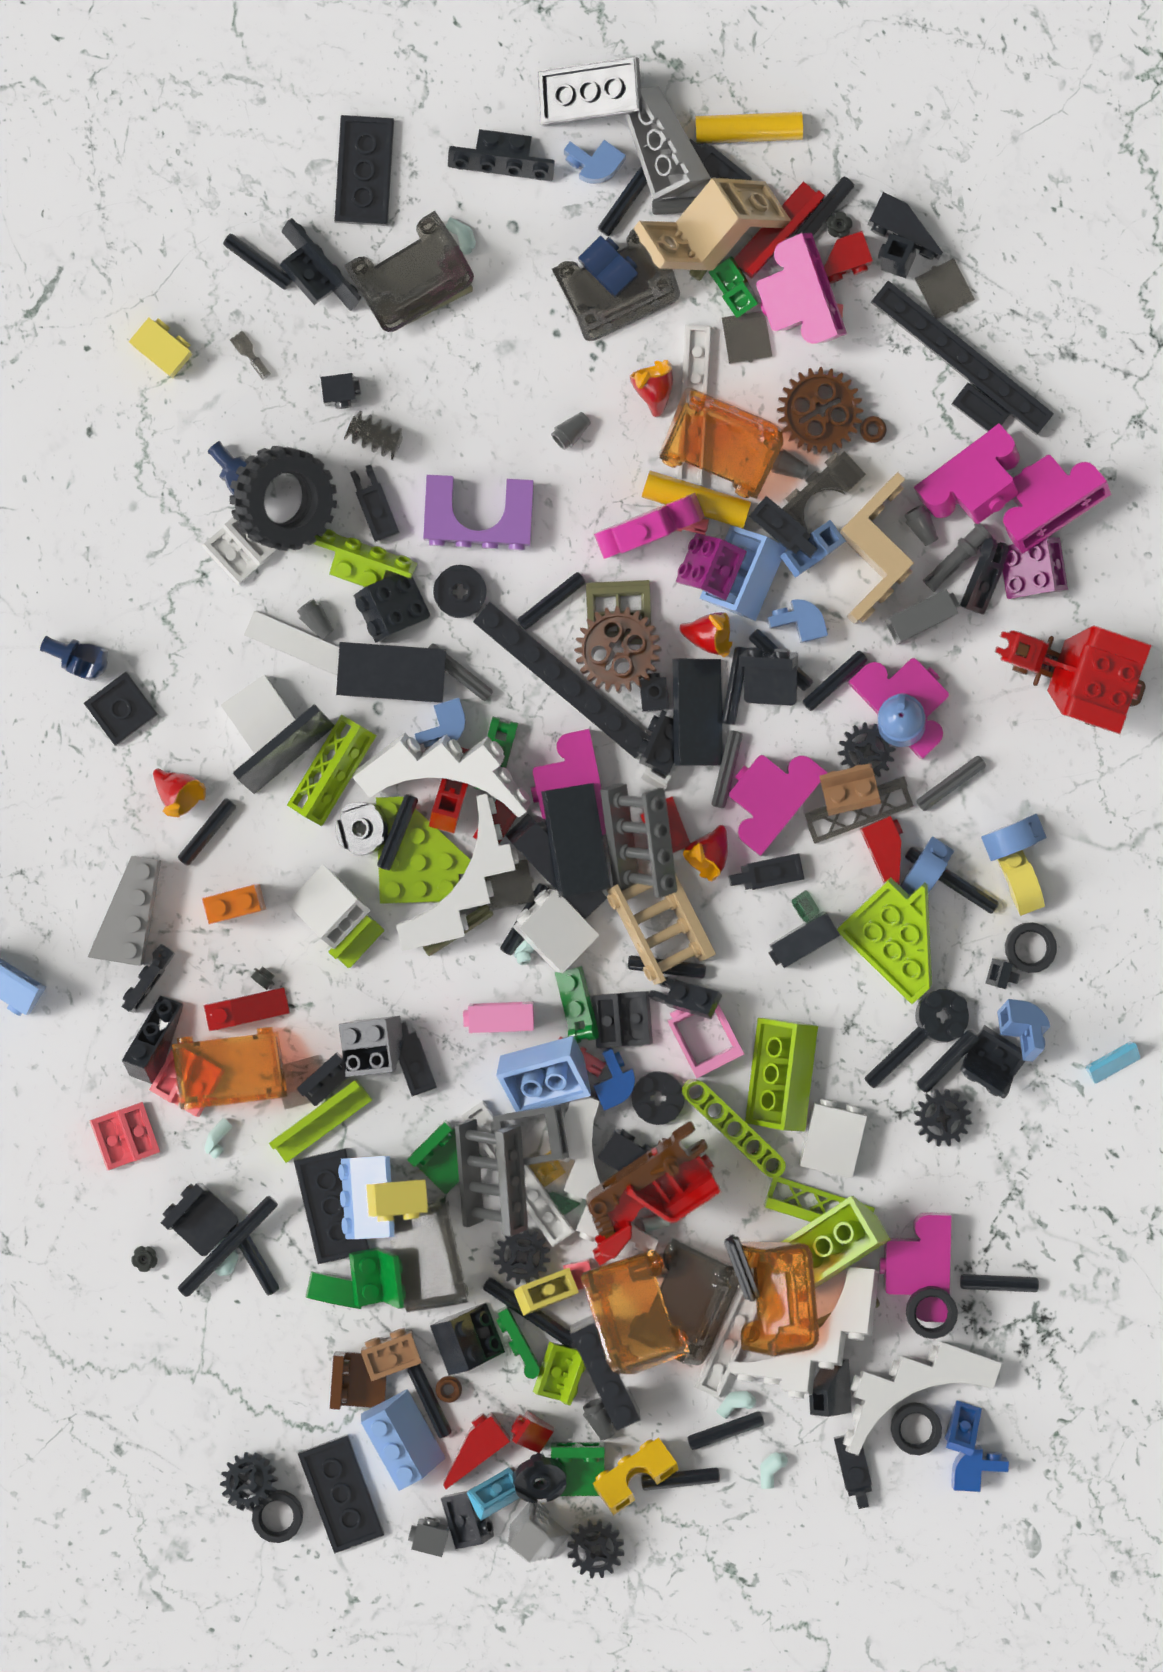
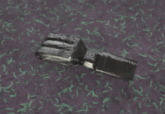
M240 331L239 334L230 339L239 354L249 358L250 364L262 380L271 374L260 358L256 357L253 353L254 346L243 331Z

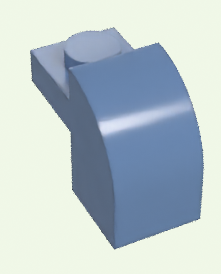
M603 140L592 157L571 141L564 148L565 161L576 169L582 167L579 179L590 184H599L611 179L626 159L625 154L606 140Z
M831 520L810 534L811 537L808 541L817 548V552L811 559L800 550L797 554L787 550L780 556L795 578L846 542Z
M791 600L792 611L788 612L787 607L772 611L773 616L767 618L769 629L796 623L800 643L828 636L821 611L814 604L806 600Z
M460 698L433 705L440 726L414 734L417 742L424 744L425 748L430 747L446 734L450 739L458 741L466 725Z
M1037 813L981 836L991 861L1028 848L1047 838Z
M932 836L917 861L909 869L900 887L907 894L911 895L926 882L929 893L947 867L954 850Z
M1008 999L997 1011L1000 1035L1020 1037L1023 1061L1033 1062L1045 1048V1038L1042 1035L1050 1028L1049 1020L1045 1013L1036 1005L1027 1001Z

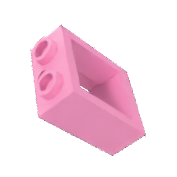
M533 1001L469 1004L468 1010L463 1011L464 1027H469V1033L534 1031Z
M719 1004L715 1013L732 1047L699 1064L694 1060L677 1026V1023L695 1014L675 1010L670 1013L672 1018L667 1020L696 1078L744 1055Z

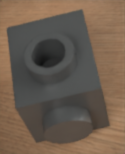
M425 1517L424 1520L419 1519L417 1526H411L408 1541L413 1542L411 1550L442 1557L449 1526L440 1524V1520L432 1517Z

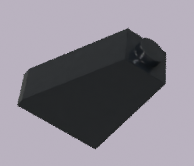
M823 911L769 944L772 950L768 954L776 966L781 964L783 968H786L840 936V933L827 912Z

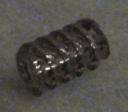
M360 410L353 416L344 440L352 435V444H356L362 439V448H366L371 443V452L373 453L381 447V456L385 457L391 452V460L393 461L403 440L402 428L399 427L393 433L392 423H389L385 428H382V419L372 424V415L370 414L363 420V411Z

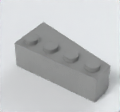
M660 87L641 88L642 112L625 114L653 200L675 197L711 179Z
M131 856L88 954L89 958L137 966L144 965L161 860Z
M528 1502L510 1524L508 1546L528 1563L537 1560L541 1561L542 1559L546 1560L547 1558L551 1559L570 1536L567 1530L548 1515L550 1513L549 1510L539 1502L536 1504Z

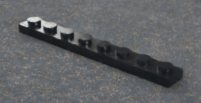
M890 281L885 283L871 301L875 307L1036 436L1054 415L1052 411Z
M489 602L473 623L636 759L639 756L637 752L643 739L649 740L650 736L495 605Z

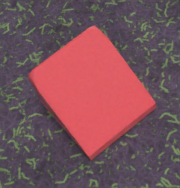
M589 1259L563 1265L564 1269H570L578 1290L595 1287Z

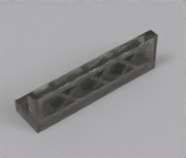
M902 776L878 785L879 796L886 795L883 801L880 800L882 805L878 814L869 816L862 812L863 808L852 810L857 815L853 823L848 826L837 822L840 814H836L834 820L828 818L826 806L803 814L813 843L816 844L913 807L905 777ZM899 789L902 790L906 801L905 804L895 807L886 803L891 792ZM884 806L892 808L890 810L882 812ZM860 815L866 817V819L858 821ZM820 819L832 822L828 833L817 837L812 822ZM835 824L842 827L840 829L832 831Z

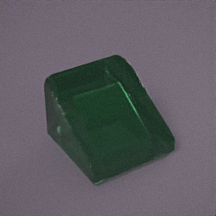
M807 890L790 899L792 906L803 922L809 921L820 912Z
M554 1189L549 1191L550 1198L564 1216L580 1205V1202L568 1198L567 1195Z

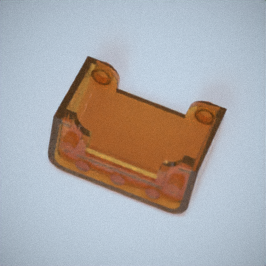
M686 388L663 442L659 458L662 459L664 464L676 468L677 465L682 466L686 462L731 481L737 495L743 498L752 497L757 499L784 444L783 432L778 425L698 390Z
M273 1027L257 1028V1034L204 1041H193V1036L177 1038V1043H171L177 1100L180 1109L236 1104L288 1096L279 1032L273 1031Z
M741 1242L750 1268H753L754 1279L760 1292L759 1298H756L758 1320L749 1321L742 1327L740 1335L741 1349L773 1357L813 1349L819 1341L813 1257L809 1246L795 1242Z
M654 1250L582 1273V1284L608 1364L616 1374H637L690 1352L688 1348L689 1339L686 1332L671 1324L656 1276L661 1275L664 1264L661 1256Z

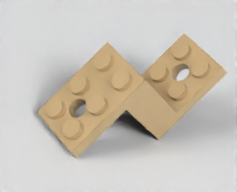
M712 178L676 222L639 221L635 225L634 230L639 236L640 242L650 253L652 261L659 269L714 270L749 227L785 228L791 220L765 181Z
M899 472L840 531L846 543L883 578L846 616L853 624L858 620L862 623L866 621L875 611L872 606L877 601L881 604L894 592L891 586L895 582L900 585L913 572L910 567L914 562L872 522L885 509L882 503L886 499L891 502L904 489L901 483L905 478Z

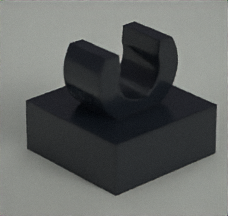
M992 958L985 984L1006 989L1008 982L1018 984L1020 974L1011 972L1012 963Z

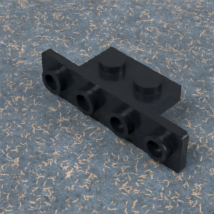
M479 129L476 149L449 146L448 151L449 168L553 181L555 160L529 156L532 136Z
M293 218L289 219L281 232L296 248V251L281 262L280 267L314 305L334 292L343 304L352 311L361 300L356 287L350 284L341 274L340 269L335 264H332L324 255L322 248L311 240L306 234L304 227Z

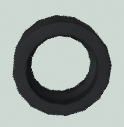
M1034 922L1022 923L1014 927L1007 935L1005 954L1009 962L1016 969L1027 973H1036L1048 968L1054 961L1057 953L1056 939L1053 933L1044 925ZM1026 932L1038 933L1046 942L1045 955L1036 963L1023 962L1018 958L1015 951L1017 939Z
M927 1286L918 1289L911 1295L906 1305V1317L909 1325L918 1335L924 1338L937 1339L946 1336L953 1330L957 1322L958 1310L955 1301L947 1291L939 1287ZM937 1297L946 1304L948 1310L947 1318L939 1327L926 1328L917 1320L916 1308L924 1298Z
M912 1402L903 1405L895 1412L891 1420L890 1430L894 1442L902 1451L910 1455L920 1456L931 1452L937 1447L942 1437L940 1418L931 1407L923 1403ZM910 1414H922L931 1422L932 1433L924 1443L911 1444L902 1437L901 1424Z
M270 1491L269 1496L272 1500L264 1499V1507L273 1501H282L288 1504L293 1512V1521L290 1527L281 1532L271 1531L264 1525L262 1520L264 1507L261 1509L256 1505L254 1511H252V1524L254 1530L262 1539L271 1543H282L290 1540L297 1534L303 1521V1509L300 1501L288 1491Z

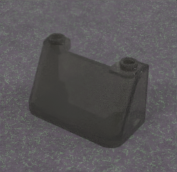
M436 211L426 215L418 222L416 232L420 238L419 240L374 266L368 257L363 256L343 265L380 327L386 332H394L465 290L473 282V271L459 245Z
M634 229L630 231L626 238L627 247L617 252L623 258L629 256L637 264L638 268L636 271L638 272V277L617 298L613 297L585 267L580 269L579 265L574 261H564L557 267L552 268L554 277L579 330L587 341L600 339L673 304L680 296V290L673 269H659L654 264L650 253L640 242L639 236Z
M447 1194L427 1198L428 1212L419 1213V1218L403 1219V1214L393 1215L395 1237L389 1238L393 1254L400 1258L403 1265L401 1283L406 1292V1299L403 1301L407 1313L469 1302L470 1296L468 1287L464 1283L465 1277L452 1226V1217L449 1216L450 1205Z
M673 1238L664 1250L665 1262L670 1265V1273L665 1275L649 1313L645 1312L637 1315L633 1320L630 1336L681 1363L701 1365L711 1350L738 1289L739 1281L732 1263Z

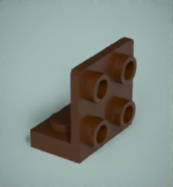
M335 1351L333 1355L329 1409L340 1410L341 1406L373 1408L384 1402L387 1376L371 1381L361 1353Z

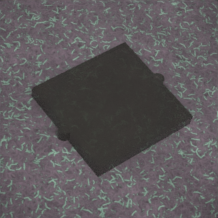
M954 258L937 267L934 265L930 271L914 278L931 313L936 319L952 311L956 313L958 308L975 300Z
M762 311L745 312L738 318L735 315L722 317L729 364L745 361L752 363L753 360L772 357L767 320Z
M527 859L519 860V863L514 864L515 870L484 877L485 882L491 881L494 894L493 897H489L490 903L488 906L490 911L535 902L532 886L534 879L530 876Z
M319 1055L273 1067L278 1083L276 1089L280 1091L285 1109L311 1103L296 1088L321 1067Z

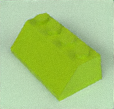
M767 1018L757 1019L745 1116L747 1124L783 1131L805 1132L818 1033L817 1025Z
M850 1196L769 1249L793 1294L799 1296L816 1289L891 1239L878 1216L856 1197Z

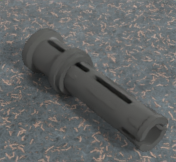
M975 523V528L964 538H960L957 543L958 546L922 580L933 592L969 557L972 558L977 555V550L983 545L986 538H993L980 523Z

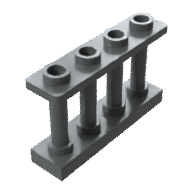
M622 783L601 789L613 886L618 884L621 891L635 884L654 886L656 898L676 893L677 882L665 789L657 788L642 794V797L628 796L627 784ZM630 807L644 809L645 823L632 822ZM633 833L647 834L649 849L635 848ZM637 859L650 860L652 875L638 873Z
M471 1118L456 1124L455 1132L463 1227H471L486 1219L502 1222V1234L511 1237L528 1230L521 1126L510 1125L495 1131V1134L478 1131L476 1119ZM479 1142L496 1145L497 1160L480 1157ZM481 1168L498 1171L499 1185L482 1183ZM483 1194L499 1196L501 1211L483 1208Z

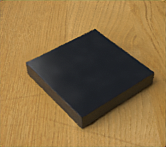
M124 672L83 703L115 746L159 715L128 672Z

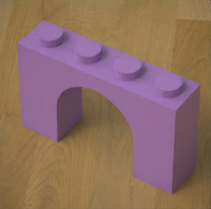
M426 475L424 541H429V546H445V542H456L455 547L471 548L472 543L482 544L484 549H498V545H509V550H525V546H530L534 481L507 479L505 510L502 518L493 527L476 531L461 525L454 516V477Z

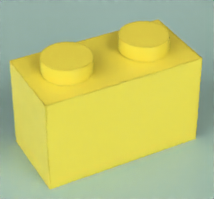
M148 317L129 340V343L173 379L193 355L188 350L191 345L179 335L176 338L168 333L170 327L159 318L154 322Z
M426 1180L366 1184L368 1217H377L378 1222L393 1221V1215L402 1214L403 1219L419 1218V1213L428 1212Z
M567 1268L522 1285L515 1289L514 1293L524 1316L571 1298L579 1293L570 1269Z

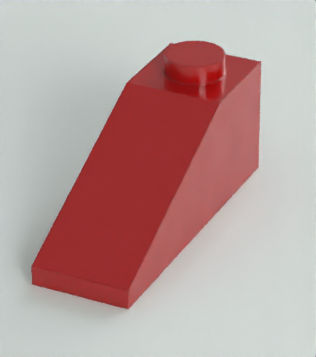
M461 747L463 754H465L468 750H470V749H466V748ZM442 778L431 812L429 827L455 833L468 789V783Z
M887 816L860 828V831L883 883L891 877L899 885L902 841L899 835L903 831L897 819L892 820L891 816Z
M285 987L204 1005L209 1032L290 1013Z
M492 1412L487 1416L482 1413L471 1422L473 1426L469 1429L444 1479L443 1486L445 1489H448L510 1442L511 1437Z

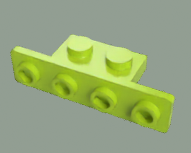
M327 529L323 536L316 535V542L313 543L335 552L329 575L363 587L383 580L387 570L412 578L418 564L407 556L389 553L382 547L366 545L356 538L338 535L331 529Z

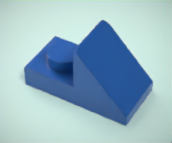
M956 1400L944 1437L947 1440L946 1448L972 1456L975 1450L982 1408Z

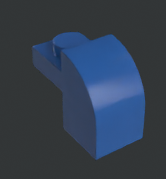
M612 1048L602 1052L612 1077L593 1085L604 1111L624 1102L632 1093L635 1084L633 1068L622 1072L621 1067L625 1066L620 1052L614 1053Z
M975 1445L972 1456L959 1453L955 1458L952 1466L951 1487L954 1491L980 1492L982 1471L1008 1472L1009 1461L1006 1457H1002V1453L987 1452L986 1456H983L982 1447Z

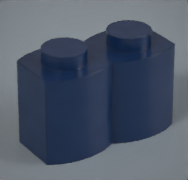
M600 235L578 257V261L613 297L617 298L638 277V272L636 271L638 266L629 256L623 258L617 252L619 246L610 237L605 240Z

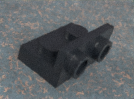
M662 710L659 716L653 715L648 730L652 731L649 740L643 739L637 753L642 755L639 761L640 764L668 776L674 764V721L666 716L667 711Z
M336 1052L296 1088L303 1097L305 1096L314 1106H317L348 1078L345 1077L343 1057Z
M467 1491L445 1495L441 1498L455 1549L481 1545L494 1537L492 1521L489 1519V1516L483 1520L479 1519L467 1495Z

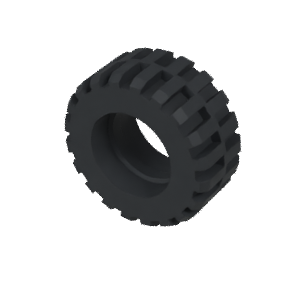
M272 446L271 449L263 448L257 451V456L250 455L246 458L245 462L247 465L245 467L239 466L235 472L239 477L237 481L232 480L230 488L234 489V495L229 496V503L235 505V509L231 513L233 519L240 522L238 523L239 529L243 533H247L248 538L252 541L282 551L302 549L303 544L310 546L316 542V535L323 536L327 531L324 527L325 524L332 523L334 518L333 515H330L332 508H337V500H333V494L337 493L336 485L329 482L333 479V476L329 470L323 469L325 464L320 459L314 458L311 453L283 446ZM289 473L297 478L301 486V504L291 519L283 523H276L269 518L264 503L265 493L269 484L277 476Z

